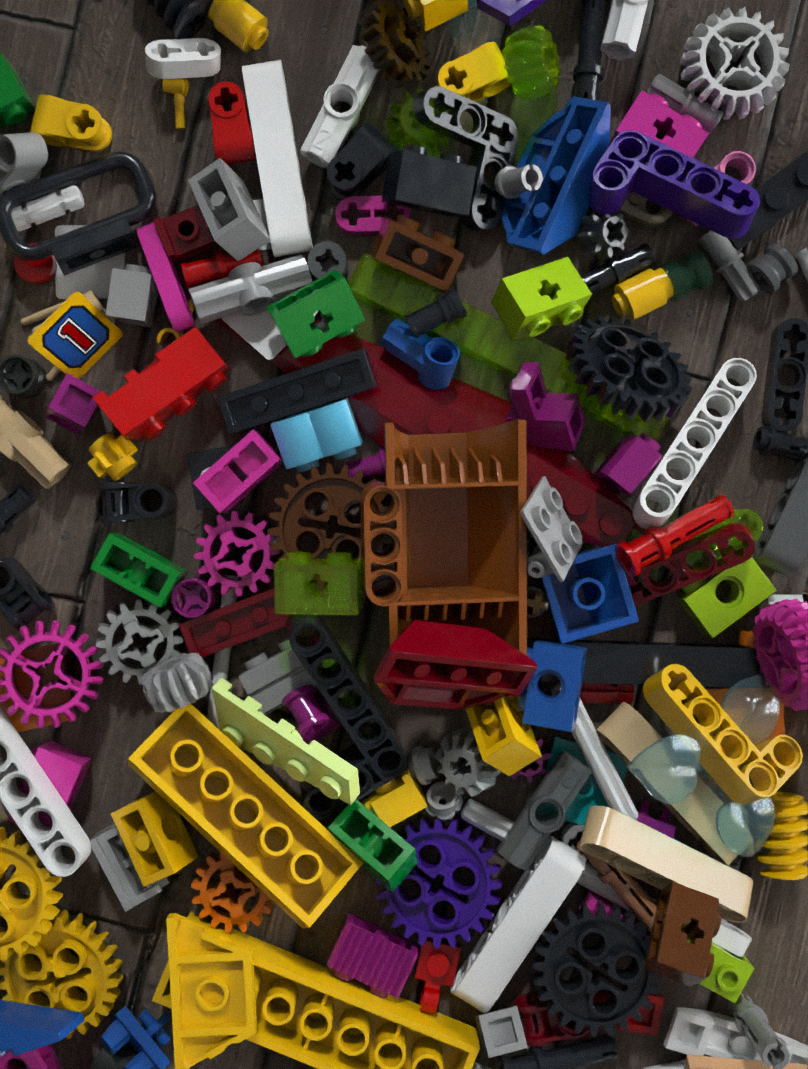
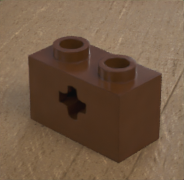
M672 882L662 889L659 894L644 970L690 987L705 980L710 975L714 964V954L710 952L712 938L717 935L721 925V914L717 913L719 898L676 882Z

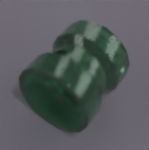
M698 249L685 254L682 261L674 262L671 260L659 267L667 273L671 280L674 296L670 298L674 302L687 297L689 291L693 288L702 290L713 284L711 267L705 255Z

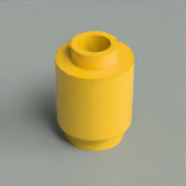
M214 0L210 7L208 16L214 22V28L244 52L252 49L258 50L265 43L269 34L267 29L268 19L245 0Z
M649 268L615 285V295L611 299L620 317L626 316L630 321H633L667 304V299L674 296V289L669 276L662 268L656 270Z

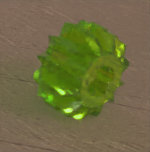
M530 25L506 37V48L503 49L502 53L505 58L504 68L508 74L507 81L512 83L513 92L516 95H520L523 99H535L543 97L544 94L552 92L553 89L558 87L559 76L561 75L559 67L560 57L556 50L557 44L552 41V34L549 30H545L542 25L534 27Z
M422 88L418 89L417 95H418L421 91H424V89H422ZM404 91L402 93L403 104L393 102L390 106L393 116L386 119V127L392 130V133L389 135V141L392 144L401 143L400 150L404 149V145H416L427 148L428 153L434 157L438 151L436 144L447 146L449 137L429 128H424L423 125L420 126L419 130L413 128V121L419 124L413 111L415 98L413 99L408 92ZM434 99L429 101V105L434 108L433 115L441 112L449 113L450 109L442 111L435 108Z

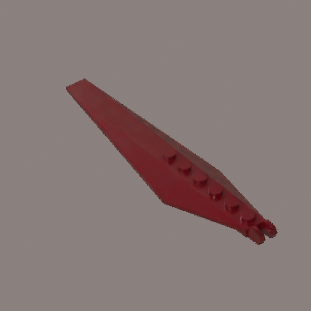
M222 318L216 319L224 327H226L228 330H230L232 333L238 336L241 340H243L245 343L251 346L226 322H224ZM352 334L342 338L334 337L323 343L321 350L311 356L302 357L301 355L294 358L290 350L285 346L272 360H269L288 374L363 348L367 349L379 387L349 396L348 400L358 429L383 448L384 423L393 422L395 429L407 435L467 433L506 423V417L513 404L455 378H452L451 383L445 389H429L419 381L417 370L384 348ZM526 441L527 500L541 477L545 476L550 486L559 492L563 502V509L570 521L575 522L579 527L583 542L601 547L621 542L628 544L625 540L631 529L643 534L645 528L640 527L635 522L633 511L568 450L546 449Z

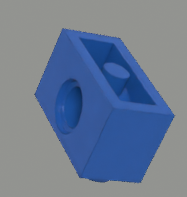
M538 640L534 642L533 648H527V656L536 662L538 668L529 680L528 688H524L519 696L518 711L524 712L523 724L567 732L574 730L577 722L587 647ZM544 674H553L559 678L561 682L559 694L551 695L544 691L541 685Z

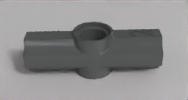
M562 750L537 789L527 795L524 808L498 846V853L516 867L527 871L551 833L563 825L565 812L592 773V769ZM541 803H553L554 809L548 817L539 818L535 816V810Z

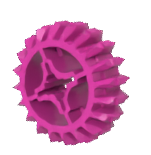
M786 599L760 609V614L755 616L756 626L752 629L755 636L752 644L756 648L757 656L755 658L760 663V672H763L766 678V685L773 688L774 696L781 698L782 703L786 707L790 706L794 711L808 710L807 601L800 602L798 599Z
M54 620L52 622L51 632L45 631L43 621H37L35 624L37 634L32 635L27 626H22L20 633L24 640L20 642L15 636L10 635L6 638V641L14 648L13 651L0 648V658L7 660L6 664L0 663V673H4V678H0V687L6 686L7 692L0 695V703L5 702L10 697L15 702L7 710V714L10 716L15 714L19 708L25 710L20 720L22 724H27L32 714L38 715L36 721L37 728L44 727L46 716H51L52 725L54 728H57L61 725L60 714L65 713L66 718L70 722H74L77 719L76 713L73 710L74 706H77L84 713L89 710L90 706L82 699L84 695L91 699H97L99 693L89 688L90 683L102 684L103 677L91 675V670L102 668L103 662L101 663L100 660L90 662L89 656L94 655L99 650L96 645L91 646L86 651L81 646L88 640L89 635L84 633L77 641L71 638L76 626L70 624L65 634L59 633L60 621ZM36 642H57L54 650L46 660H36L21 655L26 648ZM68 648L77 655L81 663L82 682L74 679L63 668V660ZM56 655H58L54 665L56 666L54 673L59 676V680L56 683L51 680L39 692L43 674L38 672L36 668L40 665L46 668L48 666L47 663L51 664ZM16 666L29 674L33 679L34 686L29 699L21 693L15 679ZM51 688L68 689L76 693L71 699L62 704L54 706L40 705L46 692Z

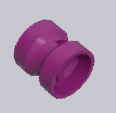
M192 577L180 581L172 592L171 602L174 609L180 615L187 618H195L209 612L217 601L215 586L209 587L207 585L209 580L203 577Z

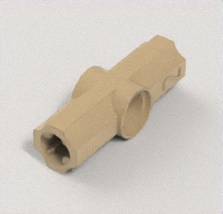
M0 395V451L12 461H18L45 489H50L66 476L72 464L42 436L44 434L43 430L29 416L18 409L15 410Z

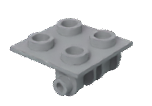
M543 476L520 511V515L537 542L532 555L527 560V571L534 578H541L555 573L559 582H563L583 543L582 535L577 524L570 521L564 511L559 492L554 487H551L546 477Z

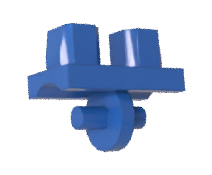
M124 1006L111 1019L113 1023L100 1037V1042L111 1055L115 1054L125 1043H130L138 1054L123 1069H164L170 1063V1060L153 1041L151 1036L163 1047L171 1039L162 1028L170 1018L164 1013L155 1020L146 1008L138 1016L139 1020L147 1028L145 1030L129 1009Z

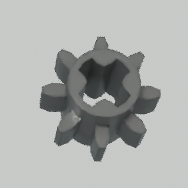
M595 211L594 215L582 218L584 225L580 230V234H578V238H580L582 245L585 247V254L597 252L598 260L612 258L613 252L625 249L623 243L629 230L622 219V213L604 215Z

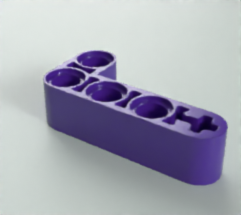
M633 130L621 132L614 138L594 168L588 194V203L591 208L597 213L605 215L617 212L633 191L730 239L742 237L748 232L760 204L759 194L751 186Z

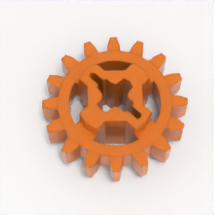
M213 851L210 852L206 858L208 865L200 863L196 870V873L201 877L194 878L191 883V888L199 890L194 895L192 903L203 904L204 906L198 916L200 918L208 915L212 916L213 919L210 927L214 929L222 922L225 924V932L229 934L233 926L237 924L242 933L246 932L250 920L256 926H259L263 919L262 913L270 914L273 904L269 901L272 899L221 852L220 857ZM220 868L221 872L219 875L221 880L215 881L213 885H210L212 874ZM229 883H233L237 889L242 888L240 894H236L234 888L228 889ZM257 892H260L259 900L249 908L248 904L250 901L248 897L255 896Z

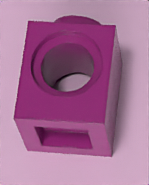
M67 373L49 404L44 418L81 436L97 406L92 397L101 391Z

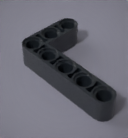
M301 607L294 610L287 619L286 629L292 650L354 741L353 745L336 755L360 771L358 773L360 794L356 798L359 800L403 773L407 766V758L398 734L320 614L312 608ZM301 628H316L315 632L307 637L297 635ZM325 659L336 660L330 667L322 668L318 666ZM344 691H356L352 696L348 698L339 697V695ZM375 721L369 727H359L363 722ZM385 751H393L388 756H380ZM306 781L300 782L303 807L315 819L331 817L349 805L338 798L331 799L325 794L313 796L314 793L321 790Z

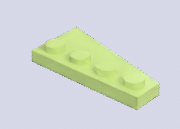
M222 677L214 684L211 690L220 731L238 748L240 747L254 754L264 764H273L285 770L289 776L299 782L306 781L319 788L327 797L331 799L338 798L352 805L360 794L358 769L315 740L306 744L298 731L295 730L296 727L283 718L277 724L261 712L262 704L250 696L243 701L232 694L230 691L233 685Z

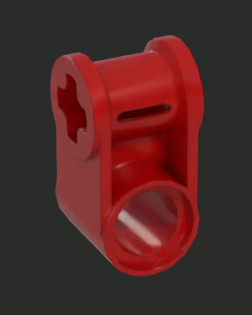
M222 81L211 88L208 95L213 127L212 140L216 160L221 158L227 165L256 161L252 128L242 90L232 82ZM226 100H232L233 102L231 111H224Z

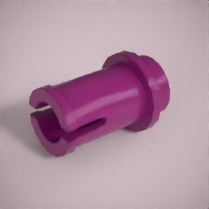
M380 449L379 454L346 462V465L349 467L350 477L353 478L360 470L365 473L363 483L385 477L384 449Z

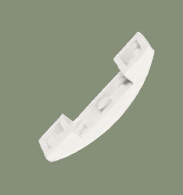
M676 1007L663 1044L665 1048L687 1055L704 1056L706 1054L712 1057L762 1061L749 1039L743 1036L737 1029L734 1017L706 1010ZM775 1032L781 1043L789 1051L790 1058L788 1063L806 1064L808 1067V1046Z

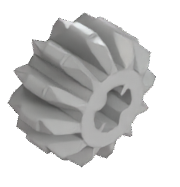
M183 653L177 657H171L164 662H159V665L150 668L141 678L143 692L147 701L152 705L155 712L161 713L172 712L178 708L183 709L186 705L196 703V700L205 697L213 686L209 667L205 664L199 653Z
M465 727L459 728L453 734H448L442 739L440 743L441 748L436 751L434 757L441 763L437 766L435 772L442 773L446 777L443 786L453 784L455 785L456 795H463L467 791L473 797L479 795L483 790H489L495 784V777L501 771L482 760L473 730L468 732Z

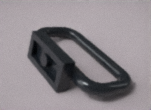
M122 151L108 153L18 186L3 194L0 198V232L10 251L23 260L37 261L54 255L65 276L137 248L130 226L147 219L154 211L157 200L156 191L145 166L139 158L131 153ZM115 168H126L132 174L141 195V201L137 206L38 244L29 245L22 241L11 215L15 206Z

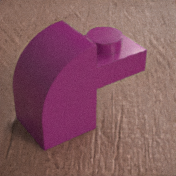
M524 362L517 377L512 380L510 385V398L513 404L506 417V421L525 419L526 441L535 446L546 449L575 450L586 423L578 394L548 393L539 362Z

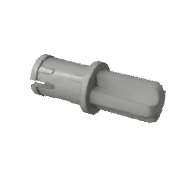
M658 74L653 79L647 90L648 94L654 93L663 97L668 102L669 108L680 115H689L698 120L702 125V129L706 130L709 134L713 132L724 114L723 110L712 111L710 109L711 104L706 101L700 103L697 100L698 96L695 95L696 90H692L689 93L688 90L661 74Z
M709 231L698 240L718 268L715 272L717 274L722 273L740 301H747L760 291L759 285L741 259L744 257L743 253L738 254L728 238Z

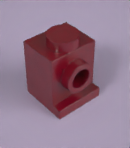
M199 205L164 219L159 217L153 220L167 257L175 266L218 249ZM194 226V232L190 236H183L181 234L183 229Z

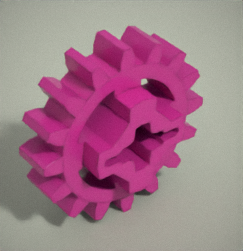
M232 511L231 521H227L221 514L216 516L218 526L205 524L204 529L209 534L208 537L196 539L199 545L204 546L203 552L194 554L195 559L204 560L205 563L198 570V573L205 574L209 572L211 578L207 585L212 587L218 582L221 583V594L224 595L231 590V587H235L237 596L244 595L245 586H248L253 593L259 591L257 581L260 579L265 583H270L272 579L267 573L268 569L277 570L280 566L272 561V555H277L281 551H273L270 548L271 542L277 536L266 535L264 531L268 526L267 521L263 520L255 525V514L248 513L244 521L241 520L239 511ZM234 527L246 528L252 531L256 537L251 539L240 537ZM219 537L222 545L219 554L213 557V547ZM233 544L237 547L253 545V548L247 550V553L242 556V564L239 560L223 562L225 558L230 556L229 554L234 552ZM263 550V561L256 572L253 563L257 552ZM224 568L234 570L242 580L228 578L220 570Z

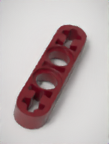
M731 523L682 543L672 549V554L668 559L664 561L656 560L641 568L640 574H642L646 589H642L641 582L638 583V575L631 577L625 572L628 585L631 587L634 605H640L746 562L755 551L751 530L743 524ZM736 536L739 541H742L743 548L735 550L733 546H729V538ZM717 543L718 551L720 550L722 558L716 559L712 544ZM699 550L708 554L709 561L702 567H692L686 562V557L691 552ZM665 566L670 569L672 576L665 582H656L650 578L649 573L654 567Z

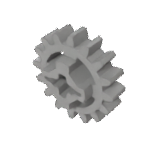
M136 597L135 607L129 608L125 601H121V612L119 614L111 610L106 613L111 623L110 625L105 623L99 624L98 631L105 634L106 637L96 639V647L106 648V651L99 656V660L101 663L112 662L108 672L110 675L121 670L123 672V682L127 683L131 675H136L139 685H142L141 678L150 668L159 665V662L169 660L170 657L181 655V651L174 647V644L182 643L183 635L173 634V631L179 628L180 622L179 620H167L171 614L170 608L167 607L159 612L157 611V606L150 602L148 607H144L141 598ZM138 616H147L157 622L150 625L141 622ZM123 623L125 634L123 638L113 644L114 632ZM139 633L142 638L149 636L146 640L147 647L141 649L138 644L131 645L133 643V635ZM167 638L165 650L157 659L154 652L156 646ZM129 657L140 661L142 665H132L123 659Z

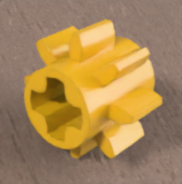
M109 432L96 440L88 449L94 458L87 462V464L98 478L102 477L104 479L109 475L113 481H117L137 465L132 455L138 449L129 438L122 435L116 438L112 432Z

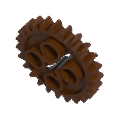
M330 463L327 464L325 475H320L313 466L311 467L312 479L306 480L298 473L296 477L299 486L296 489L290 485H284L286 492L289 494L287 500L275 498L274 501L282 507L281 513H269V517L279 522V525L269 529L268 534L279 537L280 541L274 543L270 548L273 551H283L285 553L277 563L280 566L289 563L293 565L288 573L290 578H294L300 573L304 574L302 586L307 587L315 579L317 580V592H323L326 584L331 583L333 592L337 594L340 592L341 582H346L349 589L354 591L356 587L355 578L360 577L362 579L361 538L335 533L334 538L329 539V534L326 531L300 526L299 520L307 519L331 525L333 519H337L341 527L361 531V523H350L347 520L346 512L351 505L360 503L361 493L367 485L377 482L376 479H373L366 485L363 484L364 471H358L352 478L350 477L348 465L344 464L340 474H335V470ZM380 492L372 496L370 499L371 510L383 512L388 509L389 506L382 507L381 505L388 497L387 492ZM317 495L327 497V510L319 516L311 515L308 510L309 501ZM384 533L375 536L371 541V550L377 553L385 552V545H391L392 543L391 536ZM307 534H316L320 540L319 549L312 555H304L300 549V541ZM345 542H354L359 547V556L352 563H343L339 559L338 550Z

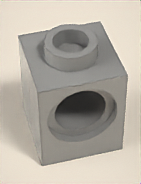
M126 264L125 270L112 268L105 313L108 318L118 323L153 328L159 291L153 275L149 274V268L133 264Z
M517 1006L475 1016L485 1058H492L528 1048Z

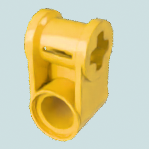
M493 41L482 44L470 53L444 64L438 74L437 86L444 87L477 102L485 97L494 96L508 88L513 83L514 77L497 43Z
M42 94L38 96L30 132L40 134L46 144L57 147L66 146L90 152L103 151L110 145L112 129L93 106L66 101L51 95Z

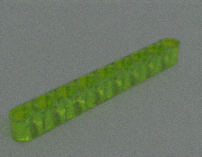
M365 253L362 254L348 282L354 297L406 321L404 315H409L436 301L437 296L445 293ZM463 301L461 302L466 310L467 317L454 321L451 324L447 322L426 333L434 338L442 337L453 341L460 351L513 378L517 377L524 362H539L548 393L578 394L584 414L627 436L630 434L639 436L641 433H644L658 443L670 418L665 416L661 422H658L651 417L648 423H645L639 414H636L633 420H629L624 410H620L615 415L613 414L611 404L606 403L603 406H599V396L596 394L587 396L585 392L588 386L574 382L578 374L568 371L571 362L565 359L566 354L534 337H530V335L513 340L502 321Z

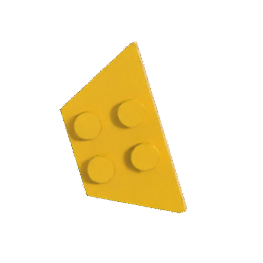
M169 913L166 918L174 1062L175 1069H190V1067L207 1057L212 1059L221 1054L230 1044L240 1043L255 1034L257 1016L253 946L177 913Z

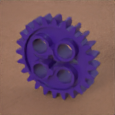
M423 817L420 820V830L411 822L405 826L408 837L400 832L396 833L415 848L418 858L417 866L421 870L412 869L403 881L405 879L416 880L420 884L421 894L418 896L409 895L403 887V881L393 892L385 887L376 895L377 899H388L389 901L382 911L383 915L394 912L397 917L391 926L395 928L402 923L406 925L407 928L404 934L406 939L414 931L419 933L418 940L420 946L425 943L428 937H433L435 949H439L443 938L446 937L453 948L457 944L458 934L465 941L469 942L472 938L470 927L482 933L485 925L481 917L492 920L495 912L487 904L499 905L501 899L499 895L492 892V890L499 889L503 885L502 880L492 877L493 874L500 871L501 864L489 863L488 861L495 853L494 848L483 851L481 845L485 840V836L482 835L473 840L470 837L473 826L469 825L461 832L458 830L457 818L451 822L449 827H445L444 820H440L437 817L434 826L431 827L428 819ZM423 846H436L441 853V861L432 863L426 860L423 855ZM460 866L470 868L475 874V881L471 884L460 882L456 876V868ZM441 874L445 879L443 885L438 889L433 886L434 878ZM375 878L376 883L383 885L379 880ZM457 893L465 894L469 897V901L461 900ZM436 902H450L455 909V915L444 917L439 914Z

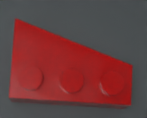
M196 327L156 353V360L141 372L137 373L133 369L124 375L127 383L110 396H107L102 390L92 397L122 436L140 442L144 439L148 442L152 441L165 431L166 426L164 423L175 414L181 417L188 413L197 404L194 400L205 390L209 393L213 392L227 380L225 374L231 368Z

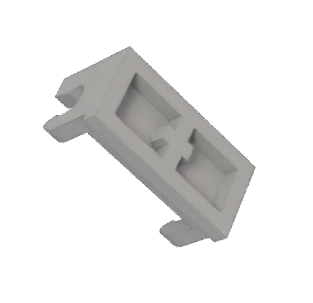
M115 823L98 831L90 839L91 848L125 912L162 891L161 888L171 882V878L168 876L143 887Z

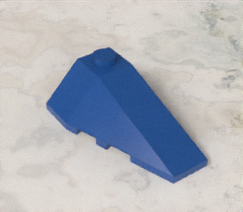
M0 1000V1057L10 1050L13 1056H17L61 1041L84 1021L83 1014L81 1012Z

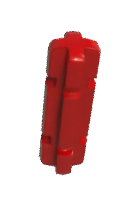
M582 683L580 699L582 703L611 704V700H616V704L626 702L630 705L635 696L634 685Z

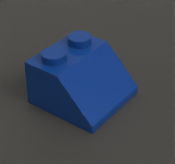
M617 544L578 552L563 582H559L555 573L538 578L541 590L546 594L547 601L549 602L547 611L555 639L561 644L639 622L625 571L615 555L614 549Z

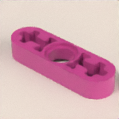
M154 222L137 228L140 243L174 330L178 333L196 326L176 268L167 257Z

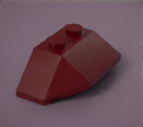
M415 620L390 645L373 678L391 704L462 710L488 704L504 696H507L508 699L520 696L538 666L534 660L485 628Z

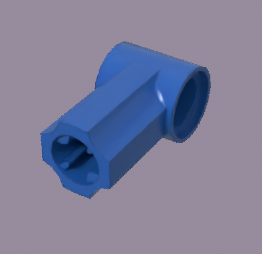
M396 318L389 325L380 343L382 348L417 370L418 379L425 387L441 390L448 387L451 383L460 356V350L453 341L442 337L430 338L425 334L415 339L408 323L403 319Z

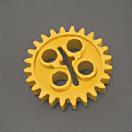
M0 827V881L5 877L11 864L16 866L15 872L0 890V916L8 924V928L0 926V956L5 961L13 954V950L21 956L29 948L28 944L35 947L42 939L41 933L47 934L53 926L50 920H54L60 912L52 904L58 903L63 897V893L52 890L62 881V877L50 876V871L45 867L37 853L32 850L33 847L29 841L24 844L20 842L21 831L17 830L9 838H6L5 828ZM17 881L23 882L29 887L30 895H24L18 890Z
M64 909L57 918L50 920L53 924L52 928L47 934L41 933L42 939L35 947L28 944L29 948L21 956L13 950V954L5 961L0 956L2 961L0 963V975L4 976L0 980V989L7 990V994L1 1000L81 1012L84 1021L66 1036L67 1039H70L76 1030L84 1035L91 1025L97 1027L102 1019L110 1013L114 1007V1002L121 993V990L117 987L124 979V975L116 972L123 961L111 958L118 948L117 945L106 946L104 944V940L109 933L105 931L97 935L94 933L97 924L95 920L86 927L82 925V913H79L71 921L69 920L68 911ZM68 948L73 949L79 957L74 956ZM32 954L36 955L41 962L37 961ZM77 986L83 988L87 994L81 992ZM41 992L45 993L48 998L44 997Z

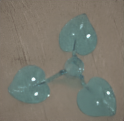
M760 672L755 676L734 684L725 694L721 708L754 745H757L767 739L775 729L779 718L780 702L779 698L774 696L773 688L770 685H766V678L763 672ZM685 734L670 735L653 743L627 765L629 771L643 784L650 795L667 804L681 802L693 792L697 784L696 771L707 776L718 785L699 762L701 753L699 743ZM770 797L745 805L735 803L732 800L720 806L716 813V829L720 839L730 850L745 857L753 856L762 848L772 831L775 821V808Z

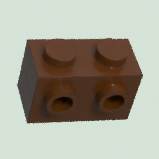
M398 214L396 221L386 216L370 251L374 259L444 291L448 290L464 257L462 252L453 248L456 240L437 231H434L432 237L418 231L420 223L401 214Z

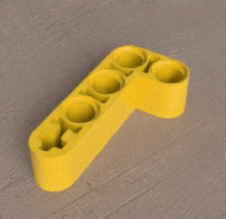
M670 664L645 681L643 693L648 704L735 803L745 805L770 797L801 765L803 754L800 745L795 739L787 735H778L755 746L686 667L679 664ZM693 714L698 718L699 724L693 718ZM721 746H723L726 755H724V753L722 752ZM749 778H750L751 781L753 782L754 788L751 786V784H750V782H749Z

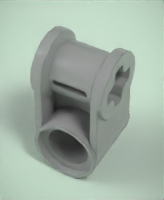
M27 132L0 135V198L11 189L29 183L39 170L45 166L48 159V150L40 134Z

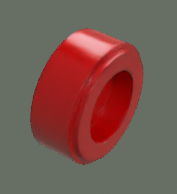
M15 255L14 267L22 279L34 285H41L49 282L54 277L57 270V262L54 255L37 261L23 260Z

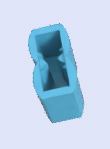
M348 397L273 421L270 424L286 469L296 467L298 473L311 470L313 466L315 468L320 465L318 459L333 455L335 461L350 457L357 453L355 447L362 444V438Z

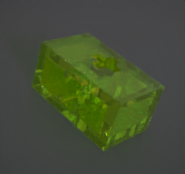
M289 552L286 553V558L280 559L274 565L275 614L358 615L362 609L361 559H352L351 553L334 552L328 553L327 559H311V553ZM316 574H320L321 581L328 582L322 590H318L317 583H310Z

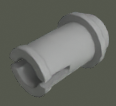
M535 164L525 165L520 168L514 166L504 167L495 178V188L504 198H516L522 192L535 191L541 187L543 182L542 171Z

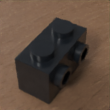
M404 145L403 150L389 153L381 202L452 218L469 216L477 167L463 164L464 158L458 155L440 154V158L427 155V148L416 145Z

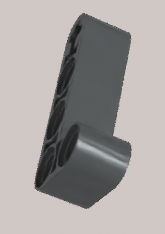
M808 448L807 450H801V452L806 454L800 462H795L753 554L755 562L789 578L793 577L799 570L808 552Z

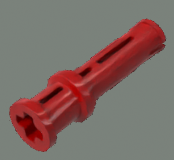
M720 494L660 528L650 526L644 530L641 537L628 544L621 542L615 546L614 550L617 560L629 576L635 577L641 573V568L656 560L664 561L668 559L672 554V549L711 529V527L734 516L733 506L727 497Z

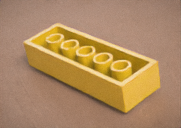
M192 704L186 705L183 709H175L128 758V766L302 928H310L363 864L359 858Z

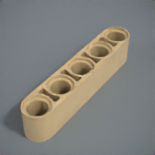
M622 702L596 729L601 739L719 862L729 866L754 839L753 834L643 716L628 703Z
M597 805L589 807L579 845L583 852L660 890L672 882H676L719 898L717 913L721 914V919L736 923L747 921L753 880L749 876L617 810Z

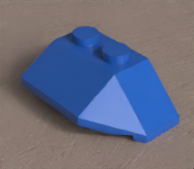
M574 96L565 104L566 107L552 115L531 134L516 168L535 164L542 171L543 182L538 190L522 192L513 199L505 198L501 216L507 233V243L510 246L544 255L577 234L582 218L585 217L590 206L588 194L594 168L610 144L611 106L608 102Z

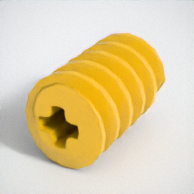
M776 791L770 797L763 799L770 802V806L759 808L758 813L769 817L770 822L758 824V829L769 833V837L758 839L757 845L769 849V853L757 855V861L768 865V869L760 870L759 874L781 880H799L808 876V867L803 864L808 860V851L803 848L808 845V835L803 832L808 829V818L803 816L808 813V802L802 800L804 799L803 796L790 792Z

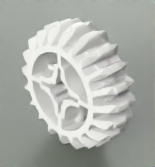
M729 7L723 10L720 18L713 13L708 16L705 24L700 23L695 27L693 36L689 37L684 45V49L687 52H684L681 56L680 64L686 68L683 69L680 75L681 80L691 81L686 90L689 93L692 90H696L695 93L699 95L697 100L700 103L706 101L711 104L710 109L712 111L723 110V120L729 119L734 111L739 120L745 118L749 114V110L753 114L759 113L764 108V104H771L776 98V91H780L785 84V79L782 76L789 71L790 64L783 60L788 56L789 48L778 46L784 39V33L775 35L771 33L774 27V20L767 22L766 25L759 22L761 11L755 13L752 18L747 17L745 7L739 9L736 16L733 15ZM730 39H736V40H740V41H742V42L738 43V42H734V41H732V40H730ZM754 51L760 59L762 66V74L759 72L761 68L756 64L754 60ZM706 53L711 57L709 61L715 68L714 78L707 68ZM741 56H744L737 68L732 67L728 73H725L731 61L736 62ZM724 86H735L741 91L731 90Z

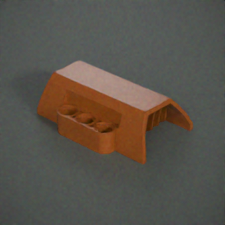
M515 419L500 425L467 433L407 435L395 429L393 422L384 423L385 482H373L364 488L360 498L362 584L371 602L377 606H388V647L415 620L485 628L527 656V525L520 515L521 509L527 502L526 420ZM381 491L389 493L391 504L388 509L383 512L371 510L370 499L374 494ZM382 533L390 535L392 543L387 551L377 553L371 550V541L375 536ZM388 575L392 577V586L387 592L376 593L372 590V583L378 576Z

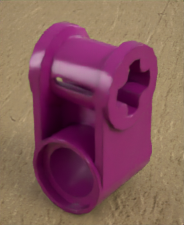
M311 684L292 690L282 699L284 708L292 713L297 731L307 744L312 740H319L342 726V723L322 693Z

